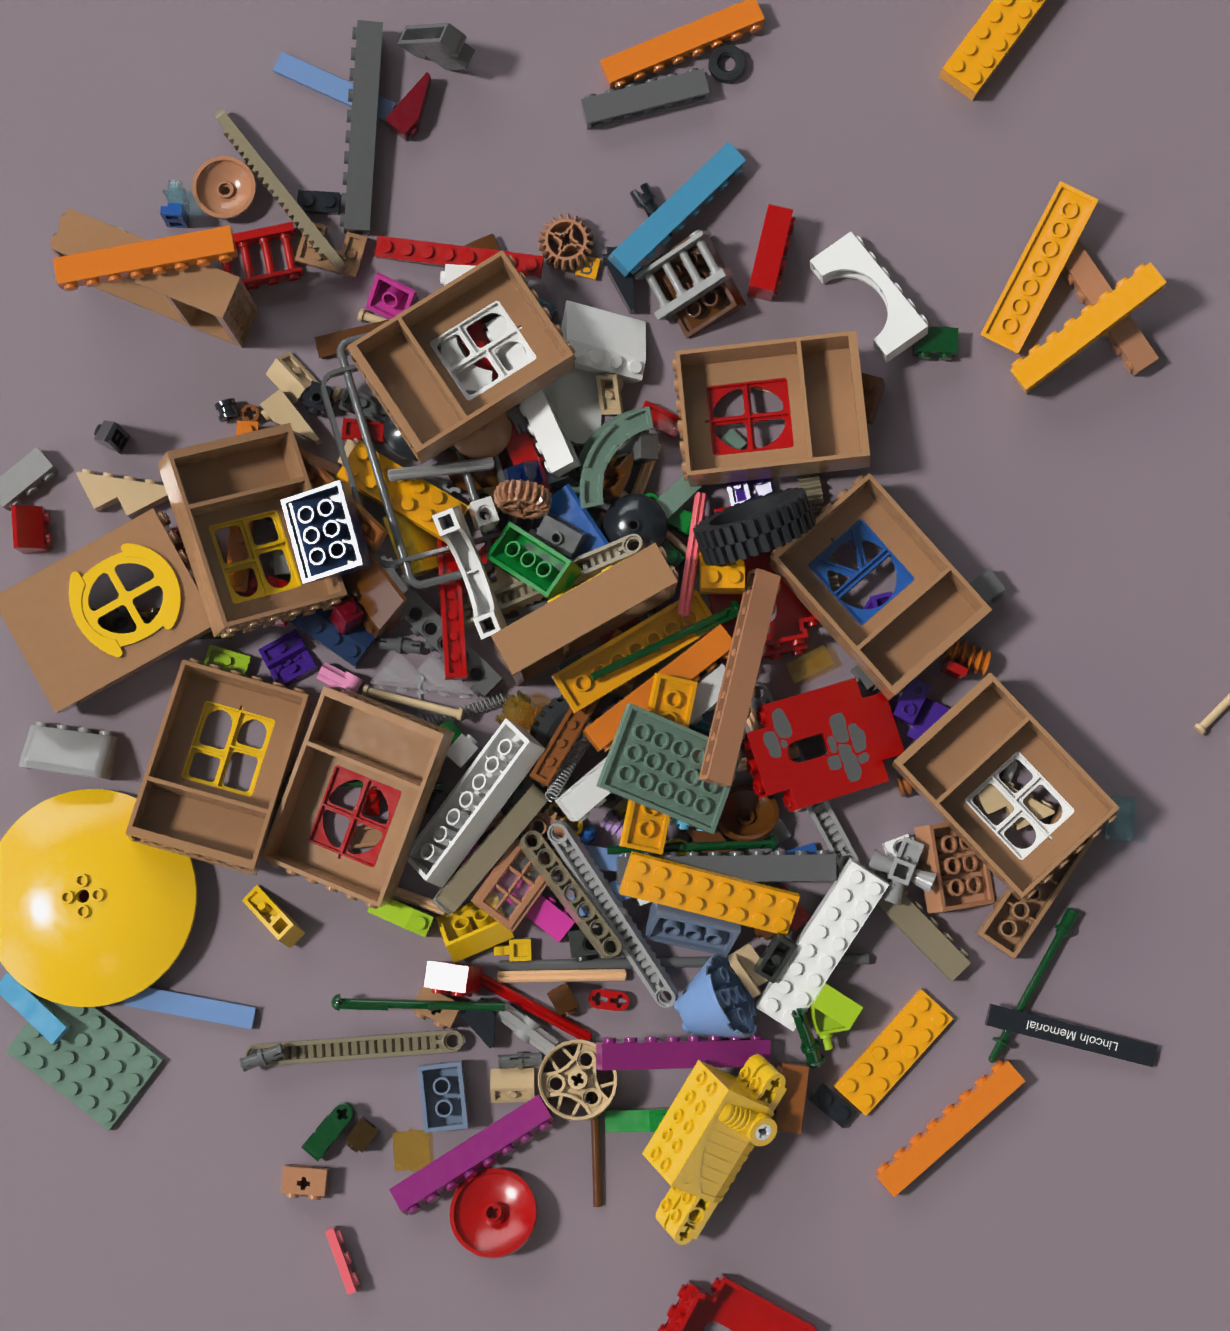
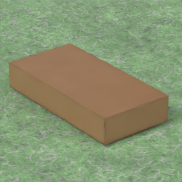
M366 825L357 826L350 849L375 846L381 840L382 832Z

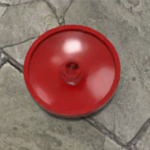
M490 1168L478 1171L474 1177L468 1180L465 1179L452 1198L449 1217L452 1231L458 1242L465 1249L479 1257L497 1259L515 1253L527 1243L537 1223L538 1209L534 1193L521 1177L505 1169Z

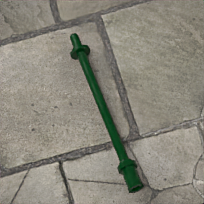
M1067 907L1060 923L1055 925L1056 935L1015 1010L1024 1012L1064 937L1071 935L1072 931L1070 930L1080 915L1078 912ZM1003 1030L999 1038H992V1040L996 1041V1044L988 1057L990 1063L997 1061L1004 1047L1010 1049L1011 1046L1007 1041L1012 1032Z

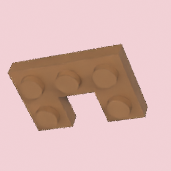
M313 222V224L325 237L328 227L326 225ZM347 231L342 251L335 250L347 265V268L340 275L357 279L368 237ZM302 234L295 262L339 274L329 260H323Z

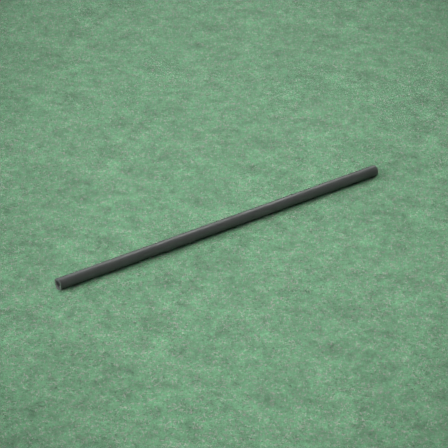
M869 953L844 954L837 965L869 964ZM711 956L656 958L661 961V966L665 968L703 967ZM591 958L583 961H576V959L500 960L499 963L500 971L634 969L627 958Z

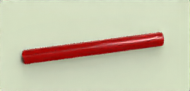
M485 974L482 975V987L577 1039L590 1041L592 1032L559 1016V1014L499 983Z

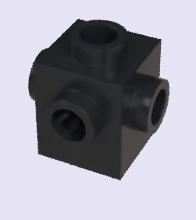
M312 381L309 390L306 389L303 394V405L308 409L307 412L318 417L320 414L326 416L327 411L321 395V384ZM326 386L329 400L333 408L335 399L332 398V395L334 390L332 387Z

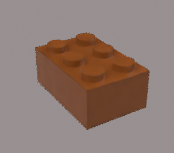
M780 1061L779 1066L775 1065V1068L785 1077V1087L787 1090L771 1118L777 1124V1131L801 1134L809 1066L801 1063Z

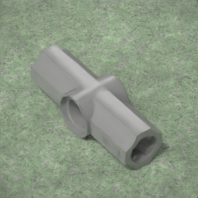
M508 1002L505 1003V1011H499L496 1016L500 1022L512 1029L516 1036L524 1042L532 1044L545 1055L559 1042L557 1038L542 1029L538 1022L528 1015L522 1014Z

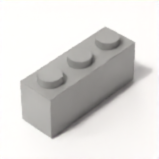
M38 447L0 476V504L6 510H9L11 505H20L21 499L26 495L34 494L38 490L37 486L42 482H48L55 476L54 473L57 471V468Z

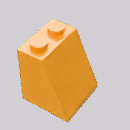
M699 551V594H743L745 589L744 560L738 559L732 563L729 561L726 564L708 565L705 564L701 551Z

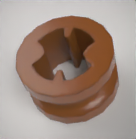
M247 404L241 409L240 416L243 421L259 422L261 413L255 405ZM250 409L253 413H256V416L253 415L254 419L252 420L245 417V414H248L247 411Z
M897 778L896 784L901 797H904L906 793L912 794L911 785L904 778L902 780Z

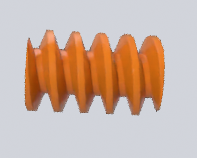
M958 639L945 651L943 660L950 656V660L953 662L957 659L958 664L961 666L966 663V668L968 669L973 666L974 674L982 670V677L986 673L991 661L990 650L983 655V647H979L975 651V644L972 643L967 648L966 640L959 644L960 639Z

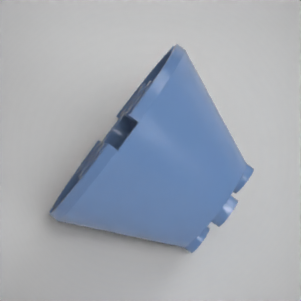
M716 954L711 956L679 995L678 1000L674 1002L675 1010L680 1013L683 1021L682 1027L687 1034L748 1038L756 1032L757 1025H754V1017L757 1016L753 997L733 968L728 964L729 959L724 955Z

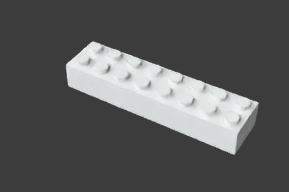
M505 718L414 841L407 861L425 881L443 888L544 752L545 748L521 725Z
M849 858L838 875L837 881H834L795 941L797 948L774 984L769 981L755 1002L756 1008L794 1031L796 1025L791 1015L792 1011L795 1010L798 1015L797 1008H803L805 1012L808 1010L888 888V882L852 858Z

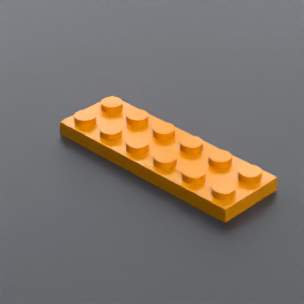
M358 441L347 457L357 491L383 506L365 444ZM376 451L394 512L445 542L440 537L432 516L456 506H460L464 516L468 510V505L422 478L390 482L388 470L403 467ZM342 465L336 478L348 482Z
M919 989L833 1086L867 1116L953 1018L922 989Z

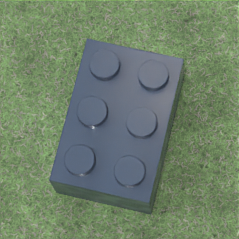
M463 1060L417 1066L424 1133L469 1128Z

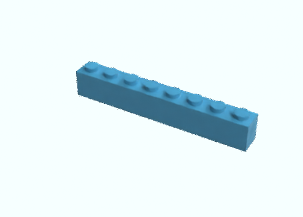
M728 142L624 240L607 259L624 277L629 273L634 275L642 267L640 264L642 260L646 259L648 261L656 253L654 249L659 244L663 247L671 239L669 235L674 230L678 233L686 225L684 222L686 218L690 217L692 219L700 211L698 207L703 202L707 205L715 197L713 193L717 189L722 191L730 183L727 180L730 176L736 177L744 169L742 165L746 159Z

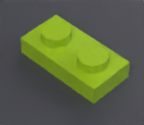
M209 645L203 665L208 667L210 664L222 667V671L226 672L235 670L243 673V676L246 677L252 657Z

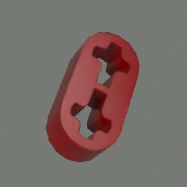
M594 989L588 997L590 1005L596 1009L623 1011L629 1005V997L622 991ZM599 992L601 997L608 998V1001H600V1005H596L595 1001L592 1000V996H596V993ZM618 995H622L626 1003L622 1004L621 1007H617V1003L610 1002V998L616 999Z

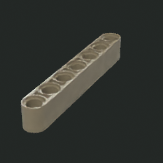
M534 783L525 790L436 897L440 903L452 913L458 909L548 800L545 797V792Z
M529 831L524 834L519 841L521 850L599 955L606 959L618 955L622 949L620 940L542 835L537 831ZM527 837H532L535 840V847H530L527 844ZM541 854L548 857V865L540 862L539 857ZM553 872H558L561 875V882H556L553 879ZM567 889L572 890L574 892V900H569L567 898ZM580 907H584L587 910L588 915L586 918L580 916ZM593 925L600 927L601 933L599 936L593 933ZM607 942L614 946L613 953L606 951L605 945Z

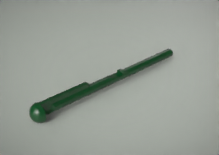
M735 600L730 601L729 607L590 673L591 680L594 682L649 654L661 651L660 647L674 643L693 633L695 636H698L737 617L741 603Z
M770 835L768 840L752 842L736 840L666 843L663 852L770 848L771 852L778 849L779 840L776 836ZM607 846V855L631 853V851L638 853L647 852L622 846Z
M341 994L335 995L331 1001L332 1007L337 1011H340V1009L388 1011V1008L428 1009L429 1011H505V1003L356 999L341 998Z

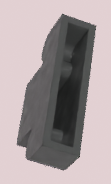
M450 23L406 25L397 43L412 55L421 59L428 57L445 70H466L475 52V49L465 43L467 36Z

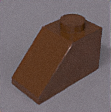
M567 982L547 992L559 1016L564 1014L565 1017H568L577 1012L576 1007L579 1006V1003Z

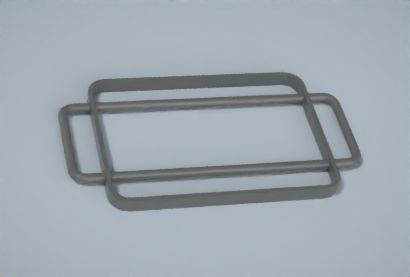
M367 333L347 337L337 347V356L341 368L331 370L323 377L321 395L353 498L362 506L326 390V383L329 379L341 375L344 376L400 559L393 561L382 560L376 553V550L368 545V548L384 568L402 565L407 582L416 589H426L462 579L460 570L419 581L414 577L410 563L449 553L451 550L449 546L412 556L407 555L352 376L353 372L359 370L355 364L349 365L345 353L348 345ZM459 345L461 352L467 357L463 347ZM441 346L437 347L438 351H441ZM456 450L459 461L467 460L466 456ZM497 455L493 457L494 467L500 483L504 482L506 479L503 473L499 457ZM463 473L471 502L479 500L472 473ZM480 512L479 516L486 520L484 512ZM511 516V523L516 525L517 518ZM480 530L482 537L475 538L473 541L475 545L484 543L488 553L493 546V540H497L502 531L490 534V531L483 532V530ZM490 560L483 564L486 572L496 565Z

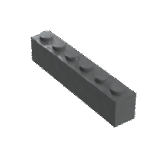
M692 68L683 74L672 73L663 79L657 80V78H652L639 85L632 83L625 86L624 89L617 90L613 88L606 90L604 94L600 95L588 94L584 99H581V108L588 130L708 100L710 91L704 68L699 70L698 68Z

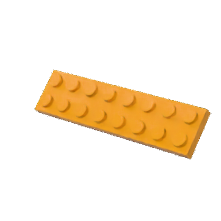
M1061 181L1059 182L980 336L1019 354L1099 199Z
M693 591L691 611L688 617L678 615V600L552 675V679L574 714L715 629L716 627L698 636H695L693 633L674 643L660 647L661 651L649 654L594 682L590 678V673L711 616L712 613L698 591Z
M655 673L647 711L689 728L698 682ZM628 800L619 846L663 855L670 817Z
M631 851L619 888V894L776 934L780 933L784 936L788 934L800 899L799 893Z

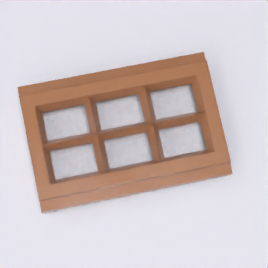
M518 838L511 844L471 899V902L512 932H514L547 886L545 880L521 850ZM540 855V862L548 865L549 861Z

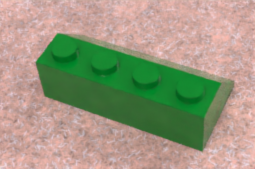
M510 521L485 556L488 560L548 599L569 589L582 571L574 562Z

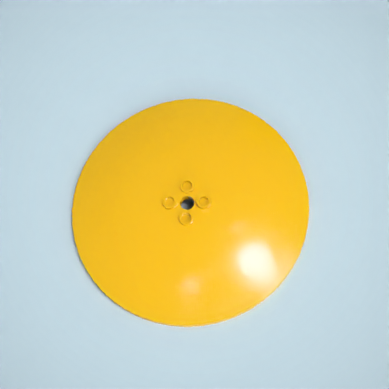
M83 789L59 794L41 802L26 812L11 826L0 841V962L16 981L44 999L75 1007H98L124 1001L136 996L158 981L171 968L186 945L193 927L197 907V882L193 862L190 857L137 843L128 838L125 833L137 798L124 793L103 789ZM86 890L89 893V899L82 903L79 899V894Z

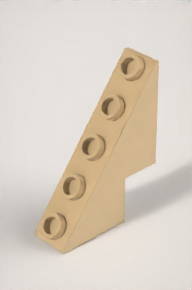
M82 469V472L76 473L93 508L98 512L120 501L126 515L132 519L169 500L165 486L158 485V481L145 479V482H139L135 477L124 476V479L116 478L115 474L105 472L103 476L95 475V471Z
M1005 779L1003 780V783L1013 793L1019 792L1014 789L1015 785ZM992 784L986 785L975 796L984 815L993 813L1001 808H1004L1007 816L1014 811L1013 805ZM1031 793L1023 799V804L1038 820L1055 813L1052 810L1053 806L1043 800L1041 803L1034 800V795ZM1020 817L1012 824L1014 830H1019L1030 825V823L1025 818Z

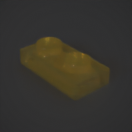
M822 645L786 663L785 666L795 684L833 665V662L825 646Z

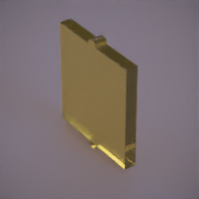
M411 1128L408 1131L392 1132L395 1171L411 1170V1172H414L416 1169H422L431 1163L429 1133H424V1130H412Z

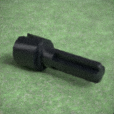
M644 183L640 186L643 191L642 195L636 189L631 191L630 195L636 206L644 209L649 218L658 208L654 203L655 194L649 184Z

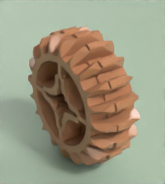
M569 213L566 215V219H563L562 214H559V220L556 221L554 217H551L552 224L544 223V227L547 230L540 229L539 232L542 236L537 239L541 243L538 246V250L543 251L541 256L547 258L546 263L548 265L554 261V269L561 265L562 271L566 270V266H569L572 271L574 270L573 264L580 268L582 267L580 260L588 262L586 255L593 254L590 248L595 247V243L591 241L594 239V234L590 233V226L585 227V220L578 223L579 216L576 215L572 220ZM561 228H567L563 233L555 232ZM575 230L581 234L584 240L583 245L573 238ZM569 238L570 244L567 243V245H564L563 247L562 240L565 241V239ZM549 240H553L554 244L559 246L557 254L550 249ZM572 251L577 253L573 256L565 257V255L568 252Z
M521 479L505 480L500 482L496 486V490H494V506L501 513L508 514L509 517L514 516L524 520L526 518L531 520L534 518L539 519L548 514L551 509L552 498L549 489L544 488L543 485H538L536 482L533 483L529 482V480L523 481Z

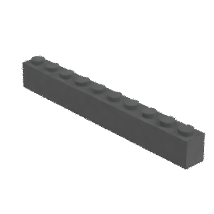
M358 20L357 27H353L352 40H356V48L351 47V60L355 61L354 68H350L349 81H353V89H349L348 102H352V110L347 109V122L351 123L350 131L346 130L345 143H349V151L344 153V164H348V172H343L342 185H347L346 193H342L341 206H345V214L340 215V227H344V233L346 234L347 231L358 235H369L383 22Z
M805 850L795 851V855H787V851H773V855H765V851H752V855H743V851H732L730 856H721V852H708V856H700V852H687V856H678V852H665V856H656V853L652 852L643 853L756 883L837 881L836 854H830V850H818L817 854L808 855V851ZM621 853V857L616 858V885L622 882L631 853Z

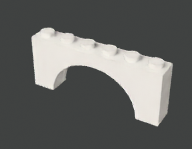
M849 232L810 260V269L822 284L836 278H853L867 283L878 292L885 303L888 317L881 333L873 339V347L887 363L927 335L929 323L922 314L919 315L915 311L914 303L902 295L901 287L897 283L893 284L889 279L888 271L884 267L880 268L876 263L875 255L871 251L867 252L862 239L859 236L855 237L852 232Z
M445 264V271L440 272V284L445 286L475 266ZM456 335L438 345L441 346V355L449 366H453L466 358L459 348ZM472 364L459 372L457 379L465 391L472 395L492 382V371Z
M456 506L433 515L432 517L439 535L449 546L464 579L473 608V621L481 639L489 637L505 628L507 624L461 508Z

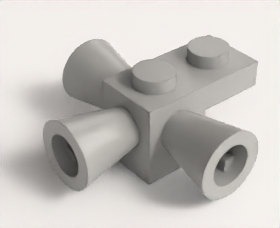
M904 836L894 860L877 849L874 850L868 869L889 873L887 878L892 879L881 899L900 906L904 885L908 886L910 882L930 893L937 873L915 869L925 844Z

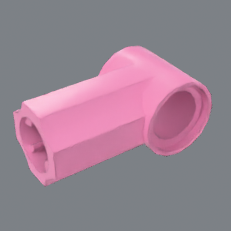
M326 662L319 670L317 679L327 685H338L357 693L363 682L359 677L347 671L345 673Z

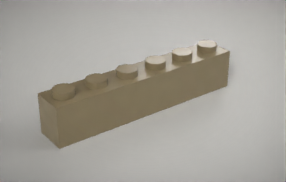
M876 870L873 872L886 880L888 884L892 880L887 878L889 873ZM904 888L900 906L880 898L876 906L949 981H954L971 964L968 960L970 956L961 947L957 949L952 944L954 940L948 933L944 932L942 934L937 929L939 924L931 916L927 918L922 913L924 909L915 900L911 902L906 897L908 893Z

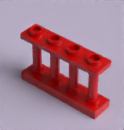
M293 222L234 234L236 248L241 249L246 278L241 280L247 290L257 289L259 285L263 284L268 286L277 285L280 281L287 279L288 281H297L302 276H305L303 268L296 267L291 239L297 233ZM280 239L283 243L288 269L275 272L270 243L272 240ZM259 243L262 246L267 274L255 276L249 248L251 245ZM230 261L222 262L223 271L232 274Z

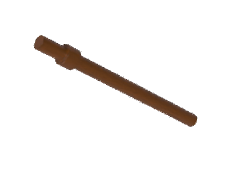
M589 1092L588 1101H590V1104H595L598 1096L594 1092ZM597 1116L591 1119L593 1207H602L600 1119Z

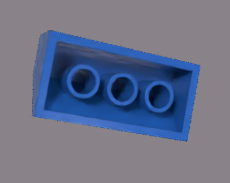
M569 484L551 496L552 504L548 514L553 513L589 533L578 556L609 543L586 508H581L580 499Z

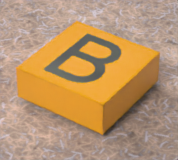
M587 256L588 262H584L581 259L582 267L579 268L577 266L575 276L596 281L601 259Z

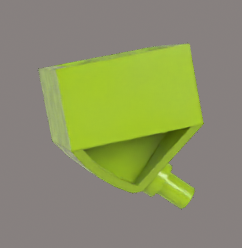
M826 983L810 1005L809 1015L815 1032L819 1034L820 1039H823L825 1050L833 1049L832 1033L850 1030L863 1007Z

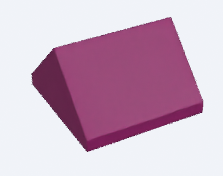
M377 272L365 308L391 319L414 305L418 296L416 290Z

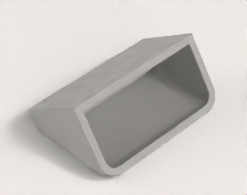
M36 721L35 725L30 726L20 757L19 767L112 780L119 738L114 737L113 732L100 730V734L91 733L92 729L79 727L78 731H72L70 726L57 724V728H50L49 723Z

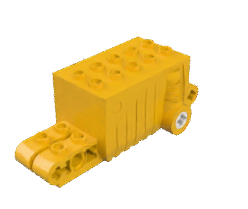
M760 1054L751 1056L737 1077L698 1060L642 1153L671 1186L656 1211V1220L679 1245H686L692 1239L696 1240L717 1204L723 1200L730 1184L733 1183L736 1174L742 1168V1164L748 1158L754 1145L765 1146L776 1136L777 1124L771 1117H773L775 1108L787 1090L785 1087L786 1079Z

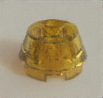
M518 690L517 696L512 694L501 706L503 708L501 716L496 715L495 721L501 725L505 718L521 725L524 729H528L535 720L537 708L528 694Z

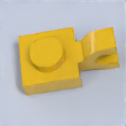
M531 938L509 939V945H495L494 956L509 955V961H531Z

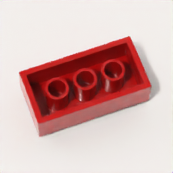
M768 204L747 296L770 302L773 295L777 296L781 283V278H778V275L782 276L786 258L782 256H787L791 240L787 235H792L796 217H792L793 209Z

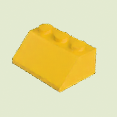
M395 513L408 556L437 549L435 536ZM387 516L383 517L397 558L400 559ZM437 556L410 563L415 578L438 570Z
M496 892L489 895L485 902L495 909L500 901ZM473 902L459 907L450 915L446 913L436 917L445 946L454 963L514 938L512 931L501 925ZM501 907L499 909V912L506 917L505 912Z

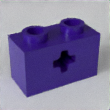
M915 677L905 686L892 712L893 717L909 726L912 725L932 685Z

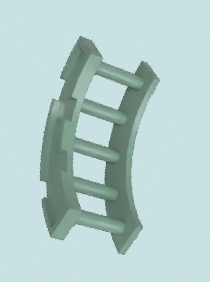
M649 406L626 411L611 418L601 425L583 445L579 453L581 464L580 484L571 486L580 499L581 508L604 504L603 481L607 464L624 441L641 431L653 428Z

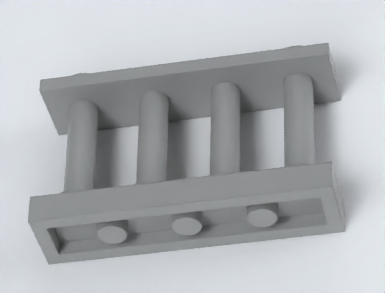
M697 230L689 235L690 239L651 265L650 263L645 264L639 269L640 272L634 275L635 279H646L660 304V309L654 312L657 320H667L734 276L730 268L718 267L704 240L711 236L710 231ZM696 245L711 270V276L706 279L700 277L687 253L688 250ZM679 256L694 282V287L688 291L683 288L670 264ZM662 267L677 293V298L671 302L666 299L653 275Z

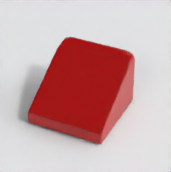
M370 789L363 808V814L379 816L382 792L379 789Z

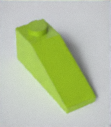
M394 899L390 904L378 907L377 909L369 907L367 911L423 937L428 936L435 920V916Z

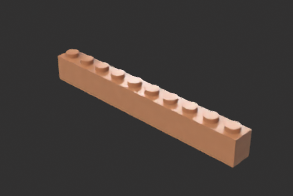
M759 568L748 571L698 779L720 787L731 786L736 777L735 767L741 756L740 746L746 735L745 725L751 714L750 704L756 693L755 683L761 672L760 662L766 651L765 641L771 630L770 620L776 609V595L781 588V576Z

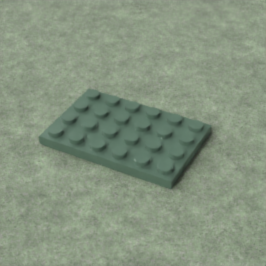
M627 703L596 785L599 788L710 834L715 832L731 786L720 787L698 780L708 736L631 703ZM741 751L740 759L736 763L735 772H737V769L739 767L741 758L744 753L743 751Z
M45 999L43 1003L69 1027V1030L56 1045H52L38 1030L27 1022L6 1049V1052L109 1131L164 1059L97 1007L67 1006Z

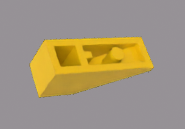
M258 885L243 898L242 901L277 940L290 949L305 934L301 927Z

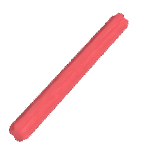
M702 492L695 494L678 607V615L683 617L690 615L700 550L693 528L700 521L704 520L707 494Z

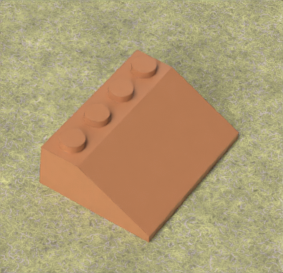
M946 823L914 827L916 841L925 844L919 858L920 868L922 871L937 873L930 893L924 891L928 913L945 912L995 903L990 869Z

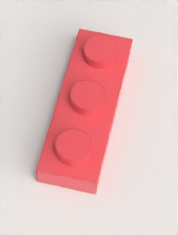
M334 1226L328 1228L325 1233L347 1294L349 1295L358 1290L357 1285L360 1284L357 1273L352 1272L350 1266L352 1258L349 1251L345 1252L342 1244L345 1242L343 1233Z

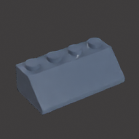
M652 903L644 938L655 942L727 956L741 932V925Z

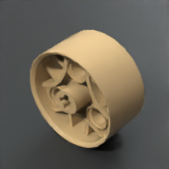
M585 1040L563 1042L554 1047L545 1056L540 1065L538 1087L541 1097L555 1115L565 1120L581 1122L594 1119L610 1106L615 1097L617 1089L616 1070H612L614 1081L598 1085L595 1043ZM577 1046L575 1055L572 1056L565 1048ZM559 1051H563L571 1059L561 1069H558L552 1059ZM588 1054L592 1057V1063L589 1066L581 1065L580 1057L582 1055ZM550 1061L555 1071L544 1072L547 1063ZM578 1076H581L583 1084L579 1083L578 1086H575L572 1079H577ZM558 1078L562 1081V1087L559 1090L551 1089L550 1082L552 1079ZM613 1086L612 1094L608 1098L601 1089ZM589 1092L597 1094L598 1100L595 1104H588L585 1097ZM559 1097L557 1108L555 1109L547 1099ZM563 1097L577 1102L571 1116L560 1112ZM580 1106H582L588 1114L586 1116L575 1117Z

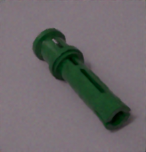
M797 1008L798 1015L795 1010L792 1011L791 1015L802 1041L801 1051L806 1056V1065L809 1068H818L824 1064L825 1057L820 1053V1043L813 1036L805 1010Z

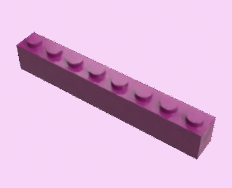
M763 1035L750 1036V1039L732 1037L722 1039V1037L708 1036V1040H701V1036H687L688 1040H680L679 1036H668L667 1041H659V1037H645V1041H638L637 1037H625L624 1042H616V1038H603V1042H596V1069L604 1071L694 1068L698 1060L716 1068L744 1067L747 1060L755 1054L762 1055L771 1063V1045L769 1039H763Z
M537 1095L389 1190L400 1211L405 1215H413L421 1210L422 1205L438 1200L440 1194L444 1191H451L458 1187V1183L466 1178L468 1180L474 1177L482 1167L487 1168L496 1162V1158L512 1153L515 1150V1146L531 1141L534 1138L533 1135L537 1132L548 1130L556 1120L542 1097Z

